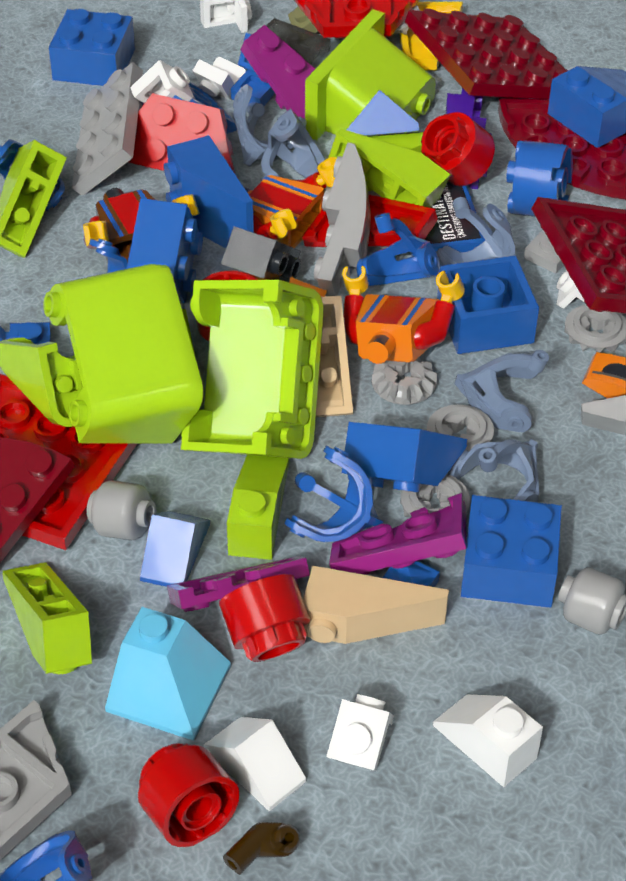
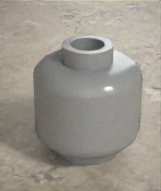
M107 481L92 492L87 504L88 520L93 524L97 533L104 537L133 541L140 538L147 528L150 527L152 514H156V505L151 501L149 492L145 486L137 483Z
M591 567L581 570L575 578L568 575L558 595V600L564 603V618L568 622L598 635L605 634L610 628L617 630L626 614V595L623 582Z

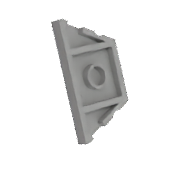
M35 700L0 729V860L71 796L69 781L58 759L51 734L49 735L40 705Z

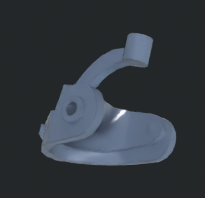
M246 84L235 96L233 118L244 159L242 163L251 166L254 161L263 158L268 141L258 140L254 137L258 117L264 115L265 108L260 103L252 102L249 104L253 89ZM246 112H248L249 114L248 120L246 118ZM298 117L303 126L306 127V120ZM288 140L283 142L289 150L293 148V145Z
M291 108L277 118V122L268 132V146L261 164L265 175L261 178V181L270 175L280 177L273 170L275 156L288 163L304 178L318 172V165L325 160L308 131ZM288 140L293 145V152H290L283 143L284 141Z
M458 197L453 201L452 204L456 217L459 219L465 218L471 222L482 234L485 241L473 250L462 253L448 246L439 248L436 253L439 256L440 266L515 256V244L510 223L498 207L490 203L483 208L482 212L484 218L496 229L493 233L484 220L469 209L466 198Z
M540 349L535 350L533 355L508 353L471 372L457 374L454 384L467 398L469 405L484 412L491 419L495 428L523 433L531 427L532 416L526 406L508 400L499 391L497 378L516 377L532 379L544 370L549 360V355Z
M507 439L502 442L476 444L470 451L464 450L449 470V475L459 480L478 465H480L483 471L492 472L497 468L498 463L506 464L517 469L524 475L527 481L513 500L538 503L539 482L536 459L538 443L532 439L527 442Z

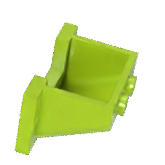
M372 9L305 79V128L312 139L317 141L325 132L336 135L340 129L346 130L379 90L414 120L420 115H425L429 110L430 104L435 98L436 80L384 37L385 13Z

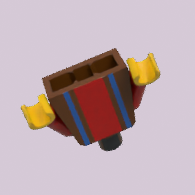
M120 188L109 189L104 194L103 200L98 201L95 205L96 216L92 217L88 223L83 224L84 243L87 248L97 249L89 245L91 238L109 241L113 243L112 246L119 248L120 255L126 258L128 262L140 198L155 199L147 190L140 189L124 194ZM193 194L184 195L172 201L174 203L187 204L192 216L199 214Z

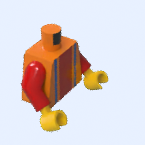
M330 157L325 159L318 165V172L303 180H290L270 175L266 176L254 190L244 187L253 200L254 233L295 248L303 240V234L322 210L324 189L326 186L332 187L335 180L333 171L337 158Z
M349 266L343 269L342 275L345 287L349 292V295H346L344 300V327L350 341L358 345L359 357L368 359L376 364H382L385 361L413 362L428 348L445 340L455 309L452 302L460 299L465 291L459 273L456 274L455 280L451 284H449L445 271H441L437 275L436 284L442 295L440 300L367 294L364 298L361 294L369 286L365 267L362 266V273L356 279H351Z

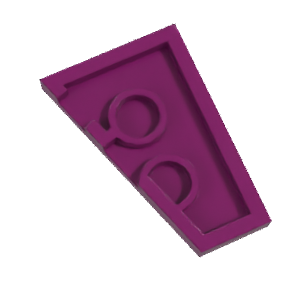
M263 25L244 41L240 50L261 81L269 83L277 96L274 100L281 109L286 108L287 110L291 108L297 117L305 119V79L315 68L266 25Z
M462 493L447 498L450 506L430 514L426 507L410 512L411 517L397 527L392 528L388 524H380L351 535L346 539L333 542L329 561L330 569L368 575L371 571L387 567L404 568L417 560L434 556L436 558H447L455 555L460 550L466 549V504Z
M295 556L166 586L170 603L183 609L184 612L207 608L211 606V601L222 599L233 590L259 579L279 574H292L299 586L298 578L310 576L306 557Z

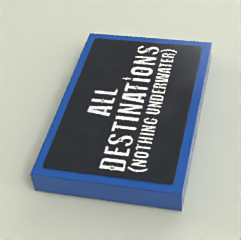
M447 181L440 199L430 207L436 209L438 221L425 240L430 241L435 251L448 246L462 253L473 250L485 241L482 234L471 222L465 218L459 219L455 215L452 203L458 197L466 198L469 209L476 213L466 185L456 186Z

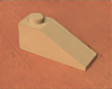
M321 297L323 302V326L316 417L353 415L342 297Z
M312 566L303 598L310 622L304 628L307 637L320 643H330L333 641L347 644L445 624L449 590Z

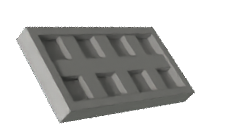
M134 62L123 70H116L105 85L100 89L95 88L91 90L83 101L84 110L80 121L81 130L76 145L77 156L73 166L74 175L72 189L80 195H85L133 158L140 101L134 98L130 87L143 76V70Z

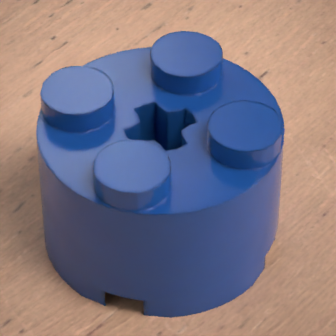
M535 141L517 142L516 161H509L506 174L507 183H513V189L508 198V213L536 217L531 208L537 197L569 200V195H565L567 183L572 181L573 155L572 149L568 148L569 145Z

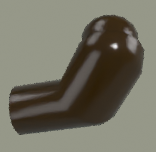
M274 822L257 823L223 855V860L229 868L241 875L257 857H285L292 854L300 844V834L290 824Z

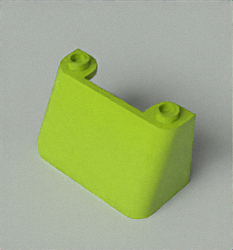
M147 264L55 284L45 294L43 309L53 325L65 326L67 324L82 384V390L79 392L76 400L71 402L69 408V420L71 425L75 426L79 443L172 444L198 412L203 399V385L170 268L167 265Z
M194 280L193 296L190 302L191 311L198 323L210 327L204 409H199L182 430L181 450L296 459L306 458L313 447L323 326V302L321 296L314 289L282 280Z
M182 309V312H183V315H184V319H185V322H186V326H187V330H188V333H189V337H190V340H191L192 348H193V343H192V338H191V332H190V327H189V321H188V316H187V310H186V309ZM22 337L1 340V370L51 423L72 427L69 420L70 404L73 400H76L79 392L82 390L75 355L70 357L62 356L58 352L56 342L36 345L31 340Z

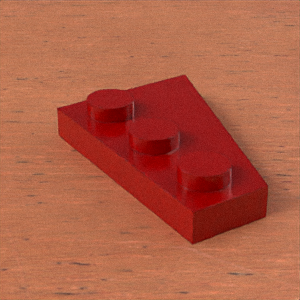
M369 195L371 217L368 246H389L401 239L393 230L379 233L375 216L390 213L391 219L395 218L402 221L409 228L413 236L425 240L438 221L436 209ZM323 209L303 234L304 246L327 247L325 239L329 221L326 211H323Z

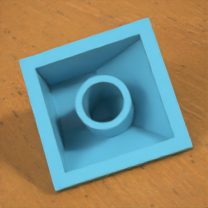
M141 607L122 641L105 711L194 741L231 667V662L186 620Z

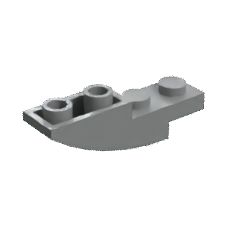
M348 142L343 156H338L335 161L333 171L335 180L332 189H326L322 201V209L326 211L329 221L325 239L327 249L324 258L319 257L316 262L314 279L318 281L319 288L327 291L326 296H338L343 281V269L346 266L357 267L358 261L366 257L371 217L369 194L356 146Z

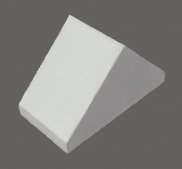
M239 717L203 745L219 764L269 812L306 783L305 775L272 719Z

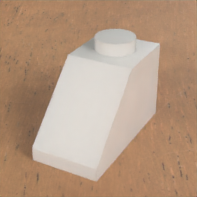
M467 694L433 721V726L503 787L537 759L543 727L507 696Z

